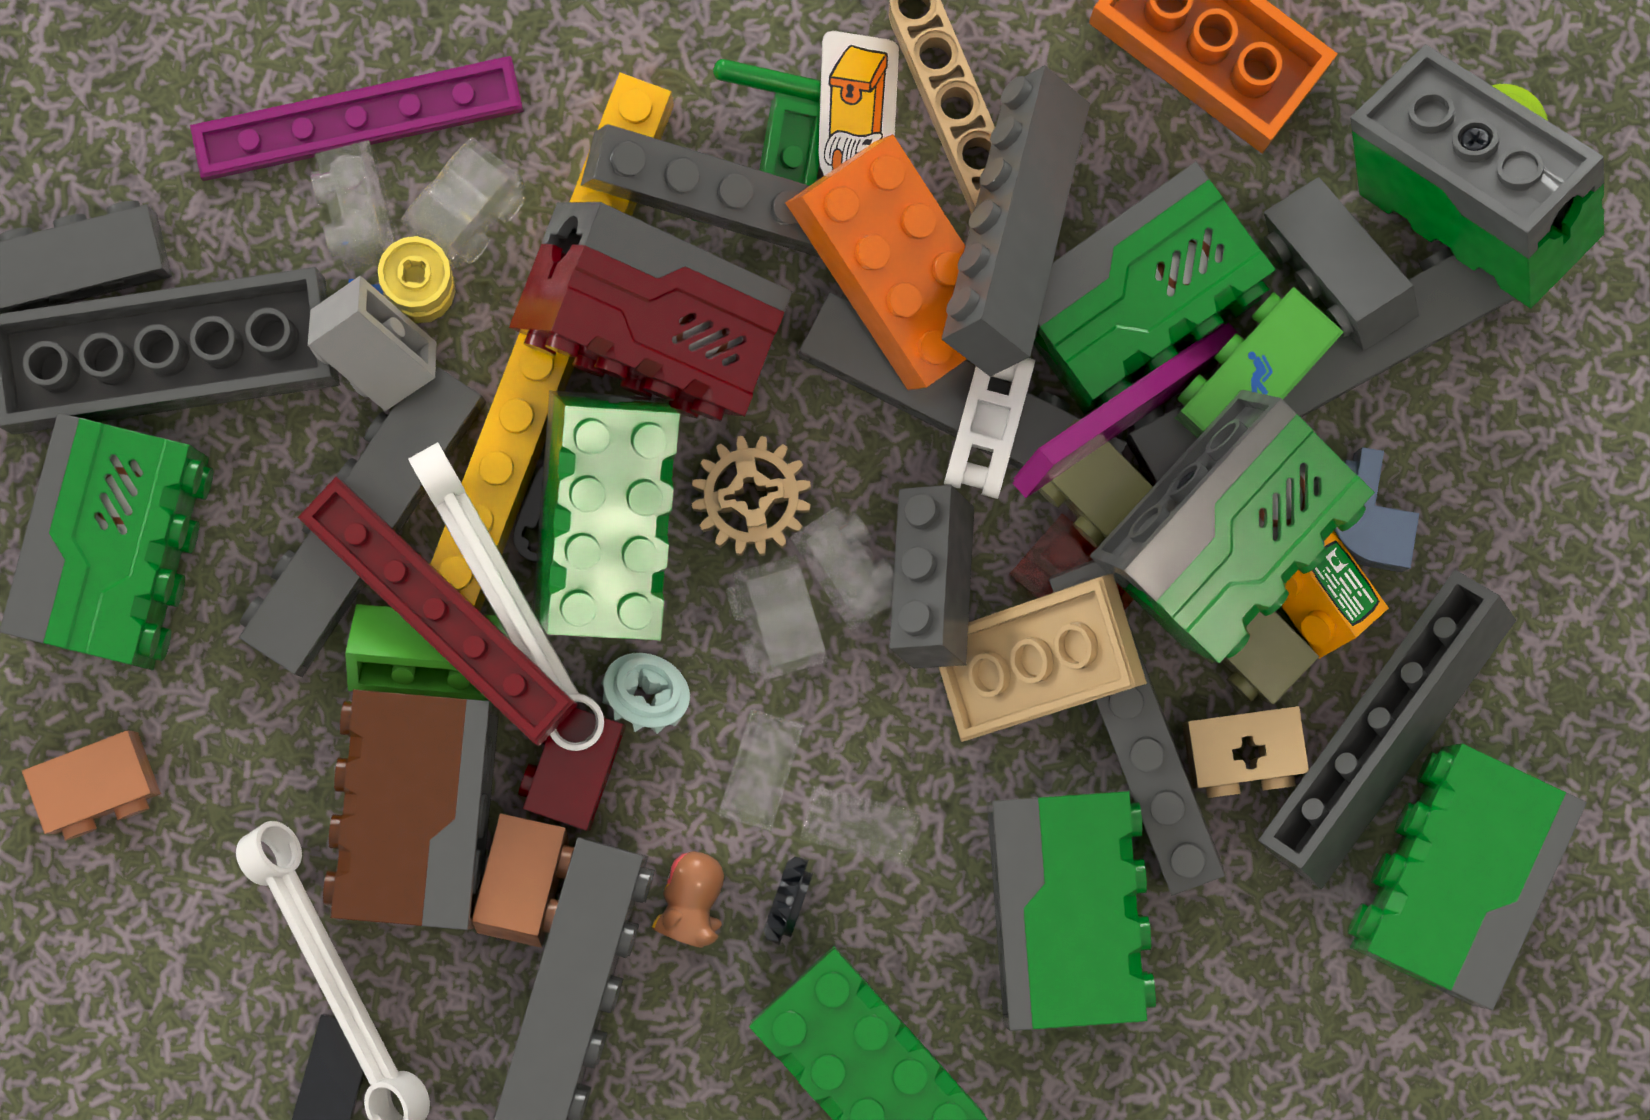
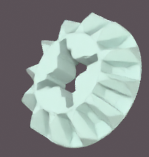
M631 653L619 657L608 667L601 682L604 689L602 703L613 708L614 721L624 718L631 722L634 732L642 727H648L658 734L665 726H676L686 712L690 701L689 687L681 672L667 660L652 654ZM638 684L646 694H655L651 705L646 703L643 696H634Z

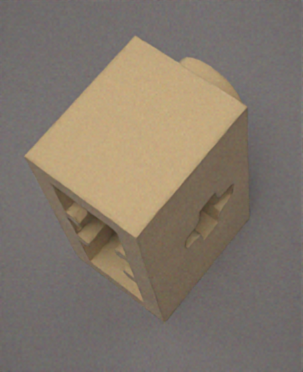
M1299 706L1182 723L1191 784L1193 789L1206 787L1207 798L1241 794L1239 783L1261 780L1263 791L1296 786L1294 775L1305 774L1309 771ZM1242 738H1246L1249 747L1259 748L1260 757L1250 760V769H1246L1244 760L1233 759L1232 750L1242 747Z

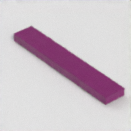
M511 56L197 123L190 125L200 177L203 181L521 113L524 110Z
M1229 322L1226 325L1223 323L1212 333L1200 341H1196L1039 447L1015 475L1012 484L1027 498L1184 390L1199 374L1204 376L1213 370L1219 363L1214 357L1236 333H1239Z

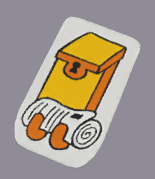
M830 31L823 36L819 161L824 176L873 142L892 134L895 136L899 47L895 42L889 39L838 31Z

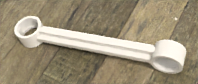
M437 442L408 458L509 639L574 701L585 703L593 710L596 717V726L593 733L585 741L578 743L566 741L558 734L557 729L550 736L555 743L567 750L579 751L589 748L596 743L604 728L602 710L594 699L579 693L441 446Z
M277 821L265 822L242 837L238 842L236 848L238 864L242 872L252 882L269 886L371 1085L367 1089L364 1098L368 1119L425 1120L429 1113L430 1100L424 1084L414 1074L397 1070L295 871L302 859V850L298 838L283 823ZM261 841L267 844L273 851L277 866L264 854ZM391 1091H393L399 1098L403 1107L404 1116H402L394 1107L391 1099Z

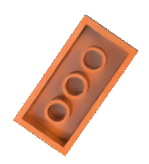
M1099 0L1094 6L1089 20L1090 25L1262 154L1328 70L1338 54L1267 0Z
M893 134L873 142L785 202L907 390L927 388L966 360L964 356L942 340L948 315L946 308L953 296L959 273L958 262L964 252L965 244Z

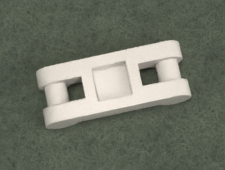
M1027 358L992 376L1012 382L1008 395L987 390L990 376L975 366L944 485H952L960 489L962 483L983 489L981 495L998 499L1035 359ZM971 447L993 452L989 468L967 462Z

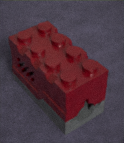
M557 202L509 328L527 335L524 345L551 356H556L558 352L574 358L572 366L595 376L604 377L605 374L622 379L620 387L643 397L651 398L653 394L669 400L668 405H670V408H674L680 414L696 419L701 415L721 422L724 414L745 417L768 351L778 331L793 291L602 202Z

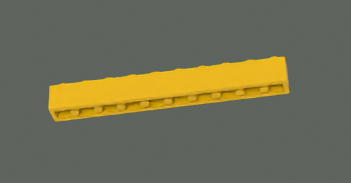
M619 72L597 130L610 124L661 140L674 107L672 92ZM587 155L570 202H602L632 216L637 204L636 202L580 186L588 159ZM520 332L461 483L501 555L546 441L549 390L565 391L574 368L572 366L574 358L558 352L556 356H551L524 345L527 335ZM445 525L430 564L481 611L486 596Z

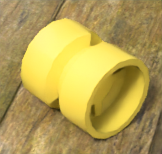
M418 236L406 237L392 243L381 255L378 265V278L385 298L417 324L432 322L444 315L452 305L456 291L449 260L441 247L429 239Z

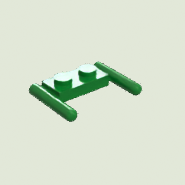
M719 59L713 68V74L717 80L774 93L759 170L809 186L815 183L820 163L821 80L727 59Z

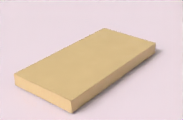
M1113 574L1101 576L968 622L966 666L939 667L961 742L1147 684Z

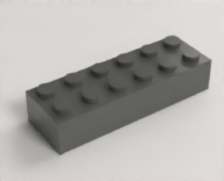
M316 267L2 313L0 314V428L14 435L53 429L57 413L101 422L340 386L338 371L330 364L327 365L319 361L310 347L307 346L310 310L328 298L325 277Z
M577 837L494 1120L583 1119L592 1088L582 1084L586 1068L595 1069V1066L599 1064L607 1038V1032L598 1030L603 1012L611 1014V1011H614L623 983V978L614 976L619 956L623 958L630 957L639 924L630 922L635 901L646 903L655 870L646 868L649 856L588 838Z

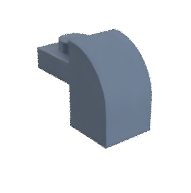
M1362 447L1353 454V460L1345 459L1344 463L1375 493L1364 504L1366 507L1365 513L1354 526L1346 531H1340L1336 527L1334 532L1356 563L1373 568L1403 572L1411 568L1419 513L1375 506L1384 451Z

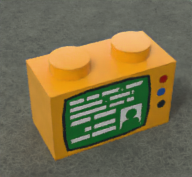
M1334 531L1324 541L1327 554L1322 562L1312 571L1305 574L1297 570L1286 582V589L1289 595L1282 605L1284 611L1312 650L1319 656V659L1357 638L1389 609Z

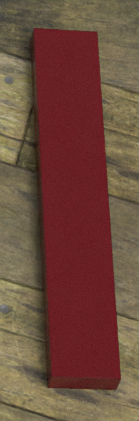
M335 477L298 516L318 538L534 744L540 746L578 705L341 479Z

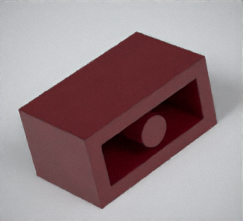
M574 708L556 728L558 734L569 742L578 743L585 741L595 729V714ZM604 718V728L600 738L589 748L579 751L562 748L549 735L542 743L545 746L538 766L529 763L522 778L518 795L526 797L523 809L590 831L626 725Z

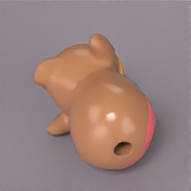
M692 851L684 853L674 860L663 892L668 905L664 913L658 915L653 922V930L679 942L699 948L710 945L718 939L715 931L722 926V923L719 919L710 917V909L721 892L724 873L722 866L715 858L701 852Z

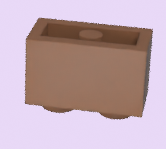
M129 730L22 770L44 834H59L62 832L65 841L96 830L97 827L94 820L115 812L117 820L142 813L150 809L147 799L161 794L139 733Z
M500 813L472 918V923L477 933L542 948L545 934L550 932L559 901L555 899L560 878H566L574 847L568 846L569 838L566 828Z

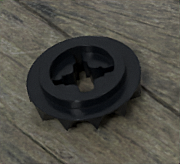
M792 858L787 862L764 928L766 939L780 945L783 935L792 936L813 875V873L805 871L808 859Z

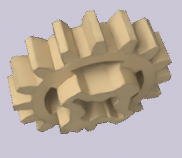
M738 436L736 451L730 453L720 443L716 446L720 458L716 464L706 459L701 461L700 465L708 474L706 480H693L692 487L704 493V498L694 501L692 508L696 512L708 513V517L699 526L703 532L714 528L719 531L715 540V545L719 548L731 539L736 541V555L742 556L747 544H755L759 556H765L766 542L773 539L776 545L784 548L787 546L783 534L786 529L796 533L801 532L802 525L794 517L796 513L810 512L811 504L800 500L799 494L811 490L810 481H796L795 476L802 470L803 464L801 460H797L787 465L784 461L788 451L787 446L782 444L772 453L767 451L766 437L761 436L759 438L756 448H748L745 438ZM755 460L773 466L784 479L770 480L756 470ZM736 464L737 475L729 487L718 489L715 492L721 475L728 468ZM755 483L757 491L767 492V496L759 499V508L754 510H748V505L745 501H736V496L744 494V484ZM788 501L786 511L781 519L767 529L766 516L773 506ZM719 513H735L746 521L748 532L732 528L725 523Z

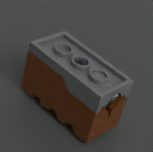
M353 689L352 702H343L340 717V734L350 737L348 758H338L335 769V791L344 792L345 796L343 814H333L329 828V848L339 849L337 871H327L323 888V904L332 906L330 918L461 930L474 929L472 918L485 868L499 709L490 701Z

